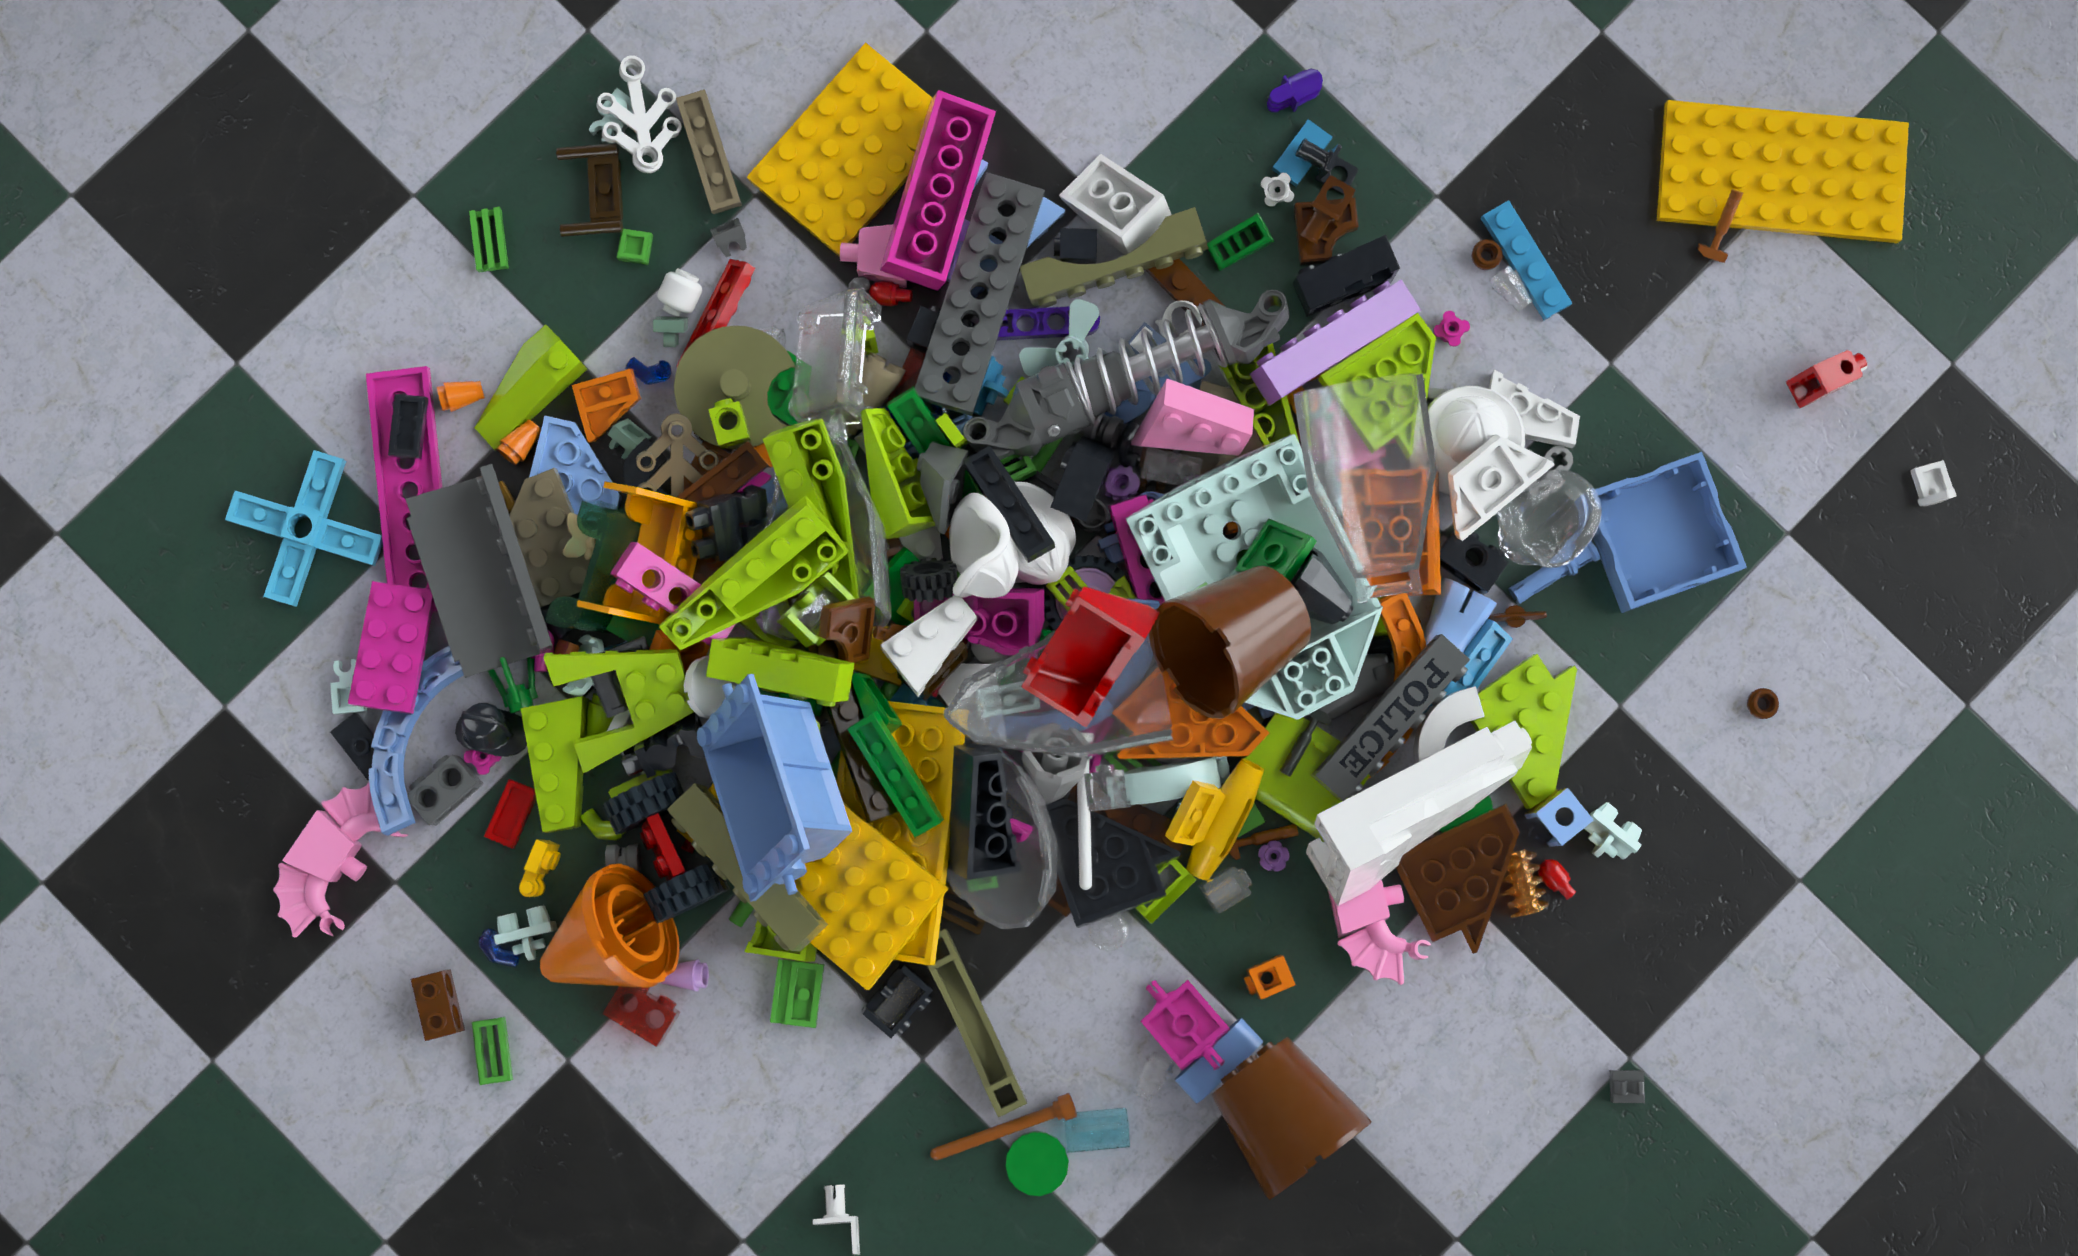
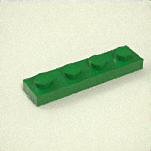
M914 386L887 403L888 408L919 454L925 453L932 442L953 447ZM967 470L965 471L963 498L970 493H978L968 476Z
M877 710L847 728L915 838L944 820Z

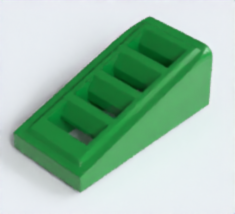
M1257 213L1209 241L1207 246L1221 271L1275 242L1261 215ZM1253 226H1256L1262 237L1259 241L1256 240L1250 229ZM1242 232H1245L1251 243L1247 248L1239 235ZM1232 237L1241 250L1238 253L1234 252L1228 241ZM1221 243H1223L1230 256L1226 260L1217 247Z
M854 673L852 683L864 718L877 710L892 734L902 726L901 720L872 677L866 674Z

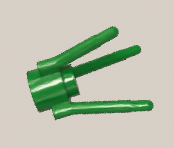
M501 657L500 662L509 688L505 690L495 669L489 670L488 673L502 697L504 707H508L510 714L520 712V708L534 706L533 699L538 698L535 688L534 658H527L528 689H526L525 684L515 685L505 657Z

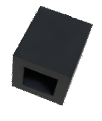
M1060 228V238H1054V256H1060V261L1096 264L1097 229Z

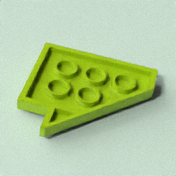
M1418 313L1323 373L1318 379L1372 454L1396 438L1412 459L1420 451L1436 336Z
M1538 654L1531 655L1478 692V696L1485 717L1470 721L1476 732L1488 727L1492 733L1513 721H1516L1520 729L1524 728L1528 732L1532 741V749L1522 768L1518 769L1516 775L1508 780L1526 809L1533 808L1556 791L1577 675V668L1574 665L1553 678Z

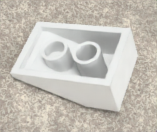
M1102 154L1059 195L1061 200L1093 229H1097V233L1125 255L1145 243L1159 228L1165 217L1172 215L1163 194Z

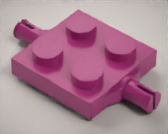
M1156 980L1152 981L1151 984L1158 993L1150 985L1146 987V990L1157 1003L1153 1010L1141 1020V1023L1182 1071L1194 1060L1204 1057L1214 1070L1220 1068L1212 1057L1221 1066L1225 1061L1213 1047L1217 1040L1230 1030L1227 1024L1189 980L1178 989L1166 993Z

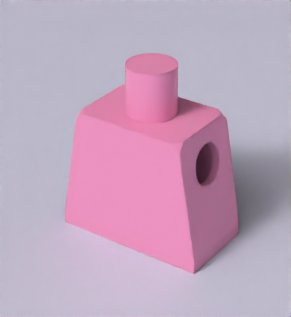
M893 224L859 229L858 244L841 243L840 261L857 262L858 277L864 276L868 280L875 282H894L902 288H907L906 279L880 271Z

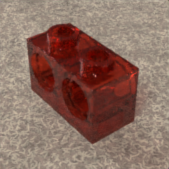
M619 986L604 1010L603 1015L652 1045L660 1046L681 1013L675 1008L677 1003L662 994L657 998L648 992L650 987ZM627 993H631L637 998L638 1004L634 1011L627 1010L623 1005V998ZM653 1010H659L664 1014L665 1021L661 1027H655L650 1022V1014Z

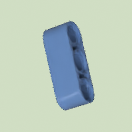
M1242 1017L1229 1027L1230 1030L1217 1040L1213 1047L1225 1061L1221 1066L1212 1057L1220 1068L1214 1070L1204 1057L1194 1060L1175 1078V1081L1196 1104L1210 1094L1221 1083V1079L1234 1070L1236 1066L1247 1059L1263 1043V1040Z

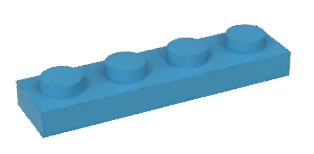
M1509 200L1481 217L1494 241L1501 247L1503 256L1544 321L1572 304Z
M1487 619L1463 653L1470 659L1465 665L1468 670L1456 683L1451 681L1444 690L1447 692L1445 696L1476 686L1477 689L1511 643L1513 638L1495 621ZM1430 704L1428 708L1423 712V714H1425L1433 705Z

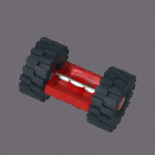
M675 772L665 773L652 780H647L618 794V796L609 799V801L602 805L616 835L642 826L641 840L647 850L651 848L656 857L653 865L659 878L665 877L667 881L644 894L657 923L691 910L730 889L726 880L719 877L713 870V862H708L685 872L660 818L668 813L667 809L684 793Z

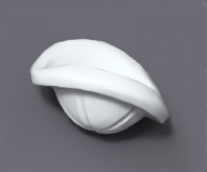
M1462 386L1440 394L1425 410L1420 451L1418 454L1419 468L1425 465H1433L1439 472V491L1450 495L1448 473L1495 434L1524 447L1525 431L1520 415L1505 397L1488 388Z

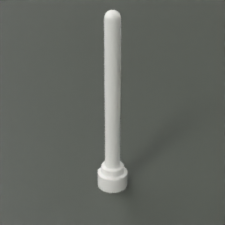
M1082 737L1091 749L1089 759H1092V753L1095 752V739ZM1089 759L1083 777L1077 782L1079 885L1083 890H1088L1092 886Z

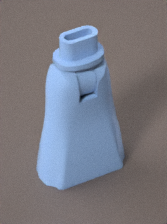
M1442 577L1441 595H1436L1424 632L1426 645L1435 635L1443 634L1460 651L1464 652L1497 603L1478 592H1469V588L1454 580Z

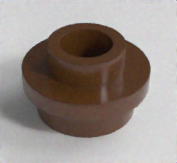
M1481 240L1473 247L1471 258L1479 269L1492 270L1501 262L1502 250L1493 240ZM1481 252H1489L1491 254V259L1484 260L1481 256Z
M1760 688L1754 690L1748 696L1747 708L1754 717L1768 719L1777 713L1779 700L1772 690ZM1760 698L1766 701V708L1764 710L1758 707V700Z

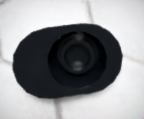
M489 703L472 705L469 709L462 712L456 724L455 734L458 742L470 750L509 757L518 754L527 746L522 717L515 713L510 714L509 711L498 709L495 705Z

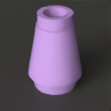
M700 960L678 963L675 971L669 974L661 984L693 991L706 988L709 979L707 963H701Z

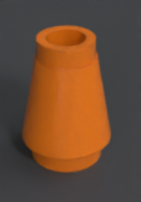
M481 381L443 382V386L436 387L442 411L450 410L453 412L480 399H485Z
M528 419L499 441L500 445L497 451L513 465H516L519 461L523 462L539 437L541 429Z

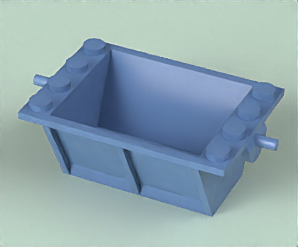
M748 674L740 684L736 685L734 691L731 683L722 686L726 699L710 715L708 721L698 729L697 740L703 748L743 876L744 891L748 894L750 902L760 898L774 883L779 885L785 884L788 895L797 893L794 880L806 874L805 863L825 858L852 832V828L810 702L761 695L754 674Z

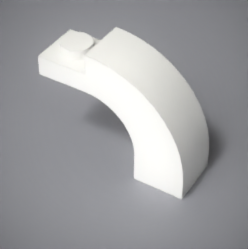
M1476 686L1445 696L1436 706H1431L1425 713L1426 717L1418 726L1414 738V763L1416 764L1443 750L1449 734L1457 726L1485 717Z

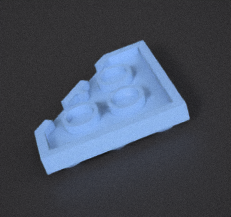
M544 416L529 477L552 468H557L574 513L583 520L615 527L622 496L618 491L603 488L604 481L613 482L575 422Z

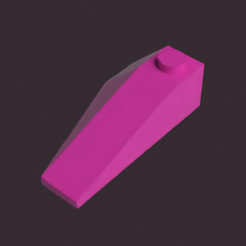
M1012 588L1005 596L996 598H983L975 595L962 597L977 616V621L965 635V639L971 643L981 644L994 649L995 652L1003 655H1037L1044 624V589ZM943 597L944 600L940 601L933 599V602H927V600L917 602V599H915L914 621L949 598Z

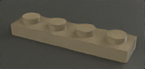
M705 89L677 97V104L712 214L742 206Z

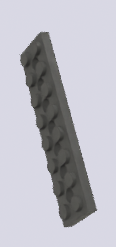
M986 172L915 386V390L924 402L969 416L973 415L1044 197V189ZM1008 204L1015 209V213L1012 216L1005 217L998 212V208L1001 205ZM993 232H1001L1006 236V240L1002 244H994L990 241L989 236ZM985 259H991L996 262L997 268L994 271L986 272L981 269L980 263ZM979 286L985 288L988 292L987 297L981 300L975 299L970 293L973 288ZM972 314L979 319V323L975 327L969 328L963 325L962 318L965 315ZM964 342L969 346L970 351L966 355L959 356L952 350L954 344ZM954 370L960 374L961 378L957 383L949 384L943 379L944 373Z

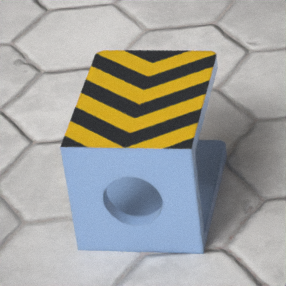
M1568 788L1556 790L1524 814L1526 818L1538 817L1553 835V838L1547 842L1549 847L1564 845L1594 821ZM1562 807L1570 809L1573 814V821L1568 826L1558 824L1555 818L1557 810Z

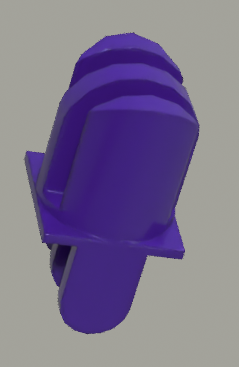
M1310 68L1289 78L1284 75L1281 85L1270 92L1267 109L1275 113L1291 106L1293 112H1295L1298 106L1319 95L1323 83L1322 74L1318 70Z

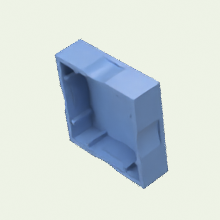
M1702 452L1660 466L1653 472L1639 477L1626 478L1595 489L1578 498L1621 613L1747 568L1733 530L1722 513L1718 492Z

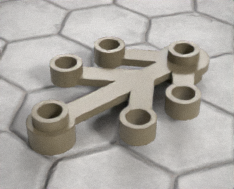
M674 413L664 418L660 427L662 435L646 451L637 455L636 464L644 472L653 470L656 465L655 459L670 446V458L647 482L639 484L638 487L642 489L649 487L652 491L656 492L671 476V496L677 497L684 491V476L692 483H695L703 476L683 458V445L699 457L700 465L706 470L713 469L718 465L719 460L714 451L707 450L691 435L692 425L689 419L682 414ZM674 425L682 426L680 434L674 435L671 433ZM706 455H713L714 461L711 464L706 465L703 463V458ZM648 456L651 458V464L646 467L642 466L640 460Z

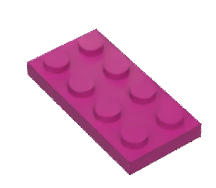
M372 581L348 704L407 714L414 713L435 604L430 589Z

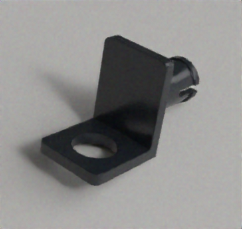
M1304 138L1295 153V156L1318 167L1315 180L1322 184H1325L1334 167H1341L1346 171L1347 178L1344 183L1351 186L1358 172L1357 167L1337 157L1342 148L1339 144L1332 150L1326 151ZM1331 187V189L1344 195V191L1340 187Z

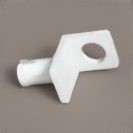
M835 1185V1199L834 1186H824L826 1215L822 1219H813V1225L851 1223L853 1255H860L858 1217L845 1214V1185Z

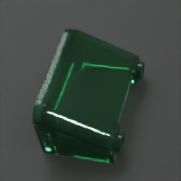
M600 500L582 501L577 516V525L583 534L597 539L579 598L576 599L570 596L556 598L549 607L545 622L562 628L611 634L606 628L614 615L576 606L577 601L581 600L603 605L607 589L617 581V578L610 573L630 542H637L641 523L631 521L626 515L625 508Z

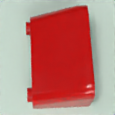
M1084 586L1081 591L1075 588L1065 605L1070 609L1040 657L1036 659L1032 656L1022 673L1027 675L1021 687L1087 728L1113 684L1133 654L1136 653L1146 639L1160 612L1149 605Z

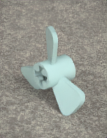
M1075 299L1070 304L1069 335L1063 338L1057 348L1025 347L1021 350L1019 358L1024 373L1028 376H1033L1046 366H1055L1063 362L1066 364L1067 361L1074 365L1075 359L1070 361L1068 357L1065 358L1066 345L1073 343L1074 349L1080 348L1081 354H1078L1076 357L1082 360L1088 359L1089 346L1085 337L1099 316L1097 305L1082 299Z

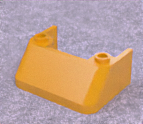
M604 481L603 488L627 494L625 503L626 515L631 521L641 523L637 542L693 579L697 558L693 557L690 544L691 541L702 538V529L690 530L686 523L685 513L698 508L697 503L639 487ZM647 570L642 575V583L645 587H650L655 582V574L652 570ZM612 584L607 589L603 605L578 600L576 605L586 609L655 624H661L670 615L669 612L661 607L656 611L643 603L642 599L644 596L633 590L630 594L616 584ZM675 587L669 592L668 598L671 604H677L681 600L682 594L680 589Z

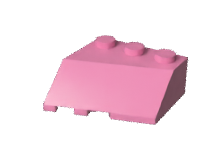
M1166 379L1134 435L1131 445L1239 456L1252 436L1254 409Z

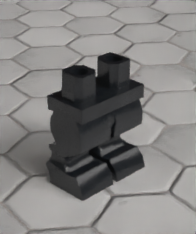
M751 484L743 489L744 496L740 494L718 495L709 500L698 501V508L686 512L685 518L688 528L693 531L702 529L703 538L691 541L690 546L693 557L698 559L712 558L717 561L727 560L771 524V520L767 519V517H770L766 489Z
M693 712L623 751L624 756H622L621 762L627 775L630 777L644 771L646 777L649 778L656 775L657 770L665 771L674 767L677 749L681 745L689 748L691 756L704 758L703 748L697 740V731L703 726L699 716Z

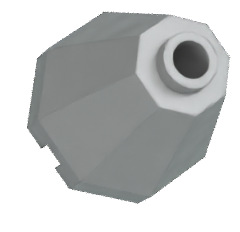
M1055 724L1031 731L1022 755V762L1031 790L1038 800L1049 803L1062 799L1083 777L1091 751L1078 731L1068 729V732L1061 731V726Z

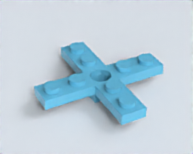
M314 450L294 508L239 491L234 492L225 520L283 538L263 597L297 607L316 549L376 566L383 545L382 535L327 519L346 460ZM309 517L312 522L310 533L303 538H298L295 534L296 523L302 518Z

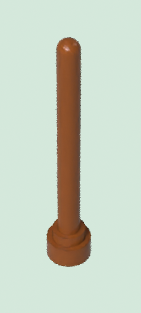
M1070 1093L1058 1096V1100L1052 1102V1106L935 1147L931 1150L930 1156L933 1160H940L1054 1118H1058V1120L1064 1118L1065 1121L1076 1118L1078 1116Z

